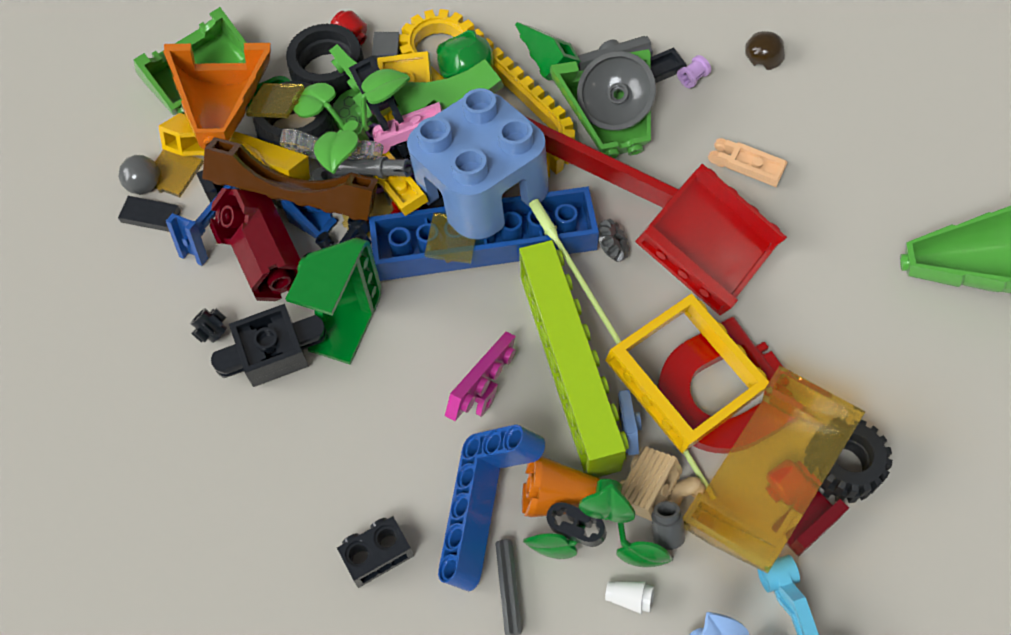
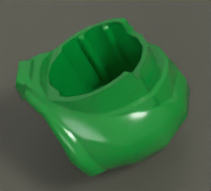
M467 30L456 37L440 43L437 47L438 66L440 74L444 79L465 72L484 59L492 68L494 66L493 49L485 38L476 34L475 30Z

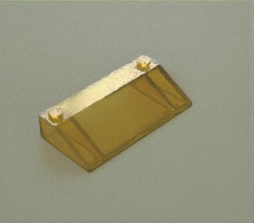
M779 366L764 389L761 404L705 492L697 494L683 516L684 528L706 543L768 574L864 416L865 411L790 370Z

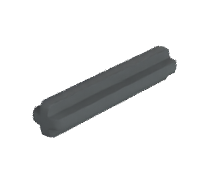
M504 539L495 543L505 635H520L522 633L513 545L511 540Z

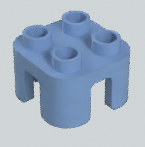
M479 88L469 91L462 99L443 111L421 121L408 137L407 147L415 181L428 199L426 204L430 205L439 199V189L443 196L449 225L456 233L465 238H487L504 227L502 195L519 182L521 200L527 206L535 199H539L542 202L548 194L546 144L543 132L501 96L494 94L490 90Z

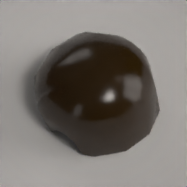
M757 32L747 41L745 55L753 66L762 64L766 70L776 68L784 61L783 39L773 32Z

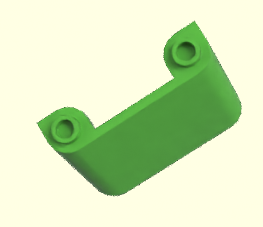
M221 7L209 13L212 19L206 24L204 22L200 23L198 30L175 43H191L195 64L246 63L244 43L247 42ZM154 51L152 52V58H148L143 53L133 59L137 75L171 114H185L182 108V99L175 86L164 52L158 53Z

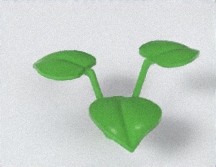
M382 69L370 74L361 86L364 92L361 96L362 124L354 120L346 124L342 121L329 104L336 96L334 88L329 84H312L297 95L293 102V110L299 117H313L319 114L325 107L343 129L339 130L338 133L327 132L323 134L314 145L315 156L326 170L335 174L340 164L353 152H362L369 147L371 142L366 133L370 129L367 124L366 101L368 100L370 104H377L387 100L410 80V77L405 73L392 69Z

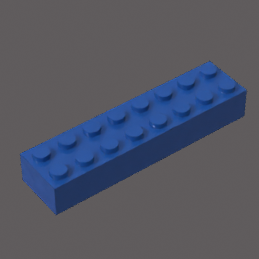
M589 186L548 192L545 199L540 203L554 226H557L558 238L568 254L597 250L599 231ZM521 196L502 198L504 227L494 235L483 239H468L456 233L448 223L445 206L415 210L406 216L401 212L369 217L372 252L380 281L518 262L519 248L552 239L544 234V229L531 208L521 200ZM553 240V243H554V246H555L556 250H559L558 247H557V245L555 244V242H554V240Z

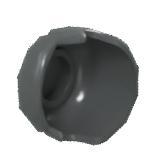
M133 155L126 158L120 165L118 177L121 185L128 192L142 195L151 192L157 185L161 171L156 162L144 155Z

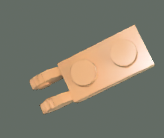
M723 138L717 139L714 143L717 151L713 150L708 155L709 161L719 167L726 166L728 169L777 187L788 163L786 160L745 144L735 143Z

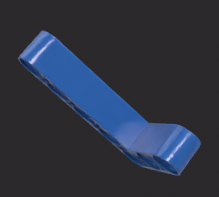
M511 425L472 434L466 439L461 451L438 569V576L441 582L468 592L477 587L482 574L500 468L537 461L545 450V440L542 436L520 425Z

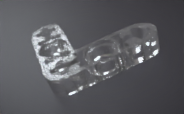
M294 129L282 130L281 146L317 160L314 153V145L319 138ZM359 141L357 148L347 159H378L383 155L384 146L374 141Z

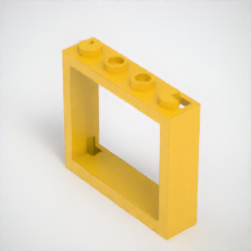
M692 293L611 348L605 359L682 454L759 397L771 384L767 380L765 373L750 361L745 350L730 338L725 327L710 315L705 304L697 300ZM683 313L749 388L694 430H692L628 353L632 348Z

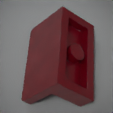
M813 489V493L792 508L773 526L772 530L799 557L848 511L849 507L841 499L832 505L817 489Z

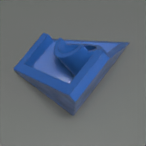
M281 200L288 221L315 239L319 234L328 232L337 222L332 213H326L319 208L299 206L294 202Z

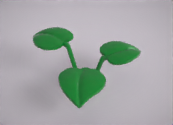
M612 479L598 480L595 494L589 495L579 502V509L587 516L618 523L622 548L616 550V555L622 561L637 567H657L673 561V556L671 557V554L658 544L644 541L630 543L626 539L624 523L635 519V510L621 493L622 484ZM547 533L523 539V543L546 557L568 559L577 555L578 549L575 547L577 542L567 539L560 534Z

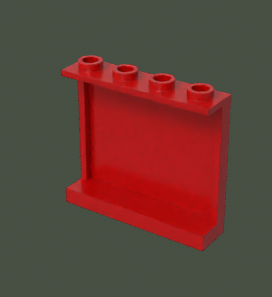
M702 163L635 242L721 316L738 301L736 297L775 247L783 242L787 236L780 231L777 225L769 222L762 216L755 206L750 205L739 196L734 188L724 183L712 169L707 168Z

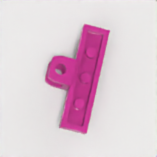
M505 331L450 393L445 412L447 418L456 421L463 412L468 413L474 402L478 403L476 415L480 417L490 408L498 384L490 380H496L502 371L503 365L511 363L516 349L513 348L515 335Z

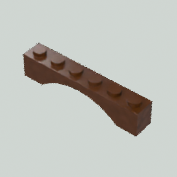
M216 137L211 140L204 150L202 179L212 181L216 185L233 186L240 190L267 195L271 199H283L294 202L299 206L319 208L326 213L346 215L353 220L367 221L373 210L378 179L352 172L328 180L309 181L293 178L278 173L264 165L251 155L242 144Z

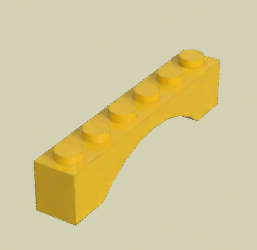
M178 113L158 126L162 149L181 156H204V149L199 146L185 114ZM236 131L229 140L242 144L251 155L278 173L297 179H310L307 155Z

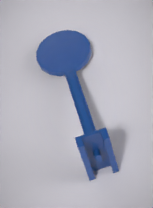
M225 185L223 187L227 189H238L236 187L229 185ZM212 202L196 221L173 213L166 220L179 257L184 259L188 253L192 254L200 266H203L208 259L201 236L205 233V228L209 225L210 219H214L216 211H211Z

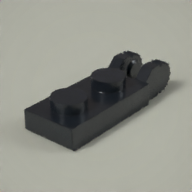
M373 56L349 67L362 94H364L361 88L363 81L370 74L380 70ZM393 95L377 104H370L368 100L366 101L371 113L376 116L383 131L389 128L385 117L382 116L380 111L388 107L391 108L395 121H398L399 124L404 122Z

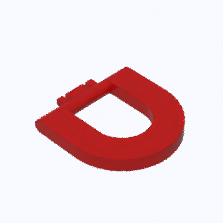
M731 317L721 322V324L725 327L730 338L745 350L750 361L765 373L767 380L771 383L768 389L773 397L736 417L729 418L693 445L698 449L712 453L728 454L750 449L799 422L806 416L784 386L792 380L790 375L786 373L781 377L778 376L785 371V368L772 351L762 354L768 350V345L765 342H761V344L755 346L735 317ZM701 333L679 345L669 355L662 367L658 381V389L692 430L711 416L704 413L693 401L690 391L691 381L702 370L723 360Z

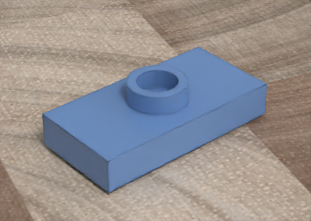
M622 390L618 393L622 431L625 432L629 445L626 453L628 455L639 454L637 430H642L640 412H634L630 390Z

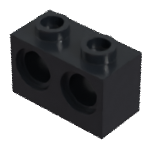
M394 516L389 519H378L370 525L369 530L360 535L355 533L346 537L342 541V545L337 547L358 588L414 557L411 547ZM384 537H396V542L391 547L385 548L381 546V541ZM360 551L368 553L367 559L363 563H353V557L356 553Z

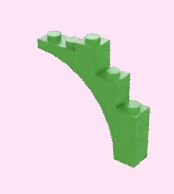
M337 44L329 50L334 56L331 62L340 74L345 71L350 77L347 83L357 94L353 97V100L358 105L354 109L362 118V93L349 70V67L357 64V62L352 60ZM484 59L469 70L447 79L432 82H407L393 96L397 102L396 106H398L397 108L401 116L437 102H440L444 110L462 99L471 90L482 88L490 90L495 94L504 85L497 73ZM366 103L367 118L373 124H375L376 122H378L376 116L371 113ZM388 107L380 111L382 116L384 117L388 114L391 108Z

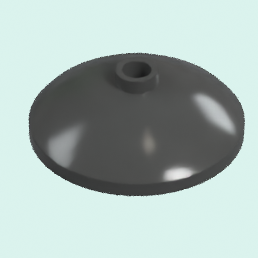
M624 51L609 52L594 59L583 71L577 88L578 103L587 119L595 126L608 131L626 130L640 123L650 112L656 97V82L649 66L640 57ZM624 92V96L621 99H616V94Z

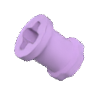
M696 55L687 67L680 68L677 71V77L684 87L690 89L696 85L697 80L702 76L706 77L711 73V66L706 58Z

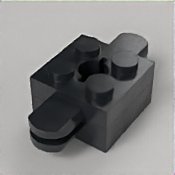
M282 304L229 323L235 344L213 352L211 364L222 378H228L245 372L252 386L256 387L309 367L303 349L324 342L327 336L326 328L321 318L316 315L293 323L286 305Z

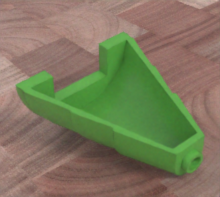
M1011 206L992 213H985L958 225L951 224L906 242L905 254L900 255L901 270L907 271V275L910 277L960 287L964 285L991 292L1011 294Z

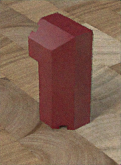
M222 188L212 202L211 211H216L215 219H210V228L216 242L232 246L257 301L275 302L282 299L281 293L289 292L298 274V265L301 259L272 199L267 197V195L256 192Z

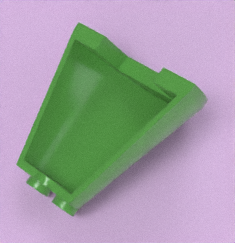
M649 49L629 52L640 57L651 69ZM577 62L551 65L550 74L553 81L600 152L616 158L619 154L628 152V155L632 156L644 151L643 146L651 141V110L640 123L629 129L621 131L601 129L587 119L579 106L577 88L583 71H579ZM618 92L616 99L623 98L624 92Z

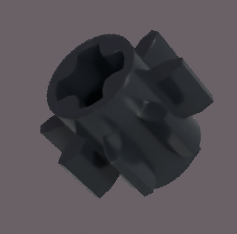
M204 308L191 321L190 324L196 328L191 334L201 343H205L207 340L214 343L226 331L227 327L222 322L227 317L217 308L215 310L212 309L210 312Z

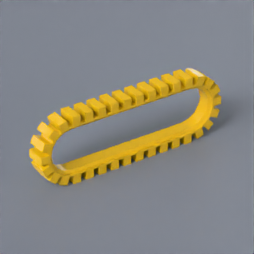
M433 9L424 11L425 19L417 14L410 18L411 24L405 23L402 27V34H399L400 54L417 53L418 43L424 37L431 34L443 33L456 37L467 30H474V24L469 19L463 22V15L454 12L449 17V10L440 9L438 16H435ZM477 28L475 30L476 34L484 38V33ZM486 38L493 49V70L500 77L502 83L549 128L575 140L573 122L570 116L565 118L566 111L560 105L555 107V100L549 95L544 98L545 91L539 85L534 88V80L529 76L524 78V71L519 66L514 68V62L508 56L504 58V52L499 47L494 49V43L489 38ZM431 66L432 81L444 79ZM546 152L548 178H550V169L557 175L564 170V163L567 165L569 163Z

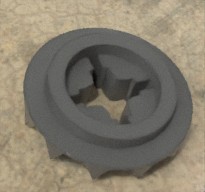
M611 219L600 222L598 225V240L603 251L616 262H621L628 258V252L630 251V247L627 244L628 239L625 237L624 231L620 229L617 222L614 223Z

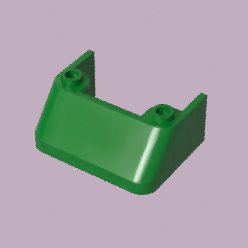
M354 238L311 252L306 257L301 258L298 265V274L285 298L286 302L314 310V314L323 321L327 332L326 340L309 347V352L351 365L379 303L382 291L370 242Z

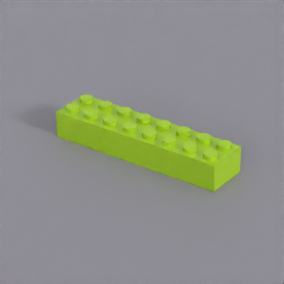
M553 240L519 248L520 279L583 472L597 478L620 472L623 462L626 460V450L629 449L628 440L625 432H619L616 424L619 421L617 408L614 403L610 404L606 395L609 394L607 380L605 376L600 377L597 367H600L598 354L595 349H590L588 343L591 340L587 324L581 323L579 316L582 315L579 300L572 297L573 285L569 274H564L562 266H564L563 254L560 249L556 250Z

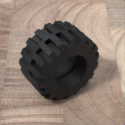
M847 417L844 422H842L841 418L834 419L831 424L826 423L818 431L806 450L805 454L808 456L804 460L805 467H810L808 471L815 480L812 484L815 489L818 490L821 487L824 490L822 495L827 498L833 495L835 496V501L839 499L843 501L847 498L848 503H855L859 498L862 501L870 494H873L890 473L888 470L892 467L893 461L888 458L892 454L891 447H885L884 444L887 442V439L884 435L879 437L876 434L878 429L875 426H872L870 429L866 426V421L860 419L856 423L854 418ZM841 448L854 453L861 462L862 472H850L843 469L836 462L833 456V449Z

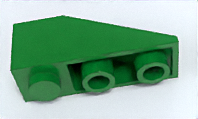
M519 22L515 24L520 33V39L527 45L531 58L536 61L541 76L546 80H553L550 74L551 65L576 61L578 65L581 62L570 43L537 28Z

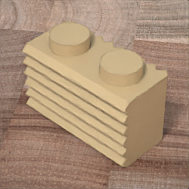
M644 446L640 455H635L632 459L631 471L628 477L620 482L622 484L621 493L634 508L635 515L652 521L651 515L655 506L660 502L668 500L683 470L675 456Z

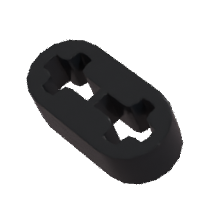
M559 502L552 505L547 511V522L551 530L556 534L563 535L567 539L588 547L599 546L606 539L607 531L603 520L587 516L578 507ZM565 512L568 519L572 521L573 524L568 523L566 521H562L561 524L558 525L555 517L556 515L562 516ZM593 524H596L598 534L592 533L590 537H587L586 531L580 527L582 525L591 528Z

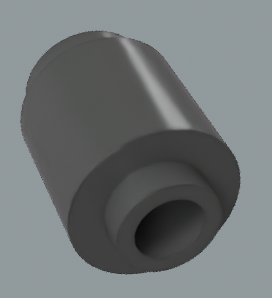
M664 501L658 503L651 515L653 541L666 550L676 549L685 542L684 514L674 502Z

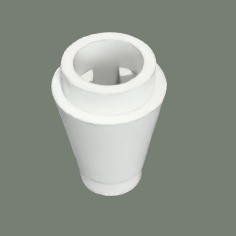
M608 581L605 594L606 601L640 614L643 611L651 612L654 586L647 585V581Z

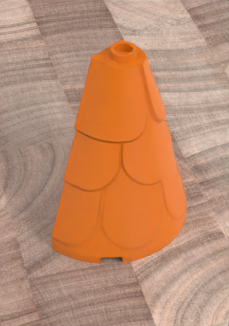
M191 43L164 44L163 52L172 72L175 86L182 99V108L199 146L205 150V147L214 137L229 141L243 119L245 108L254 96L256 88L268 67L271 43H244L246 63L195 64Z

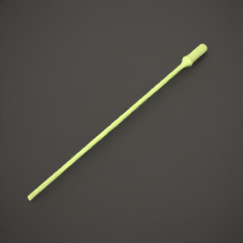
M539 199L531 201L529 206L544 229V234L554 240L558 249L561 250L564 259L616 344L620 343L621 339L558 238L557 226H554ZM688 450L683 453L696 476L705 485V491L712 501L717 499Z

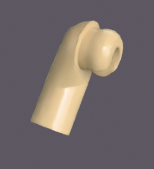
M697 477L685 478L677 481L667 501L674 502L680 506L682 499L686 496L692 495L694 498L703 496L706 487Z

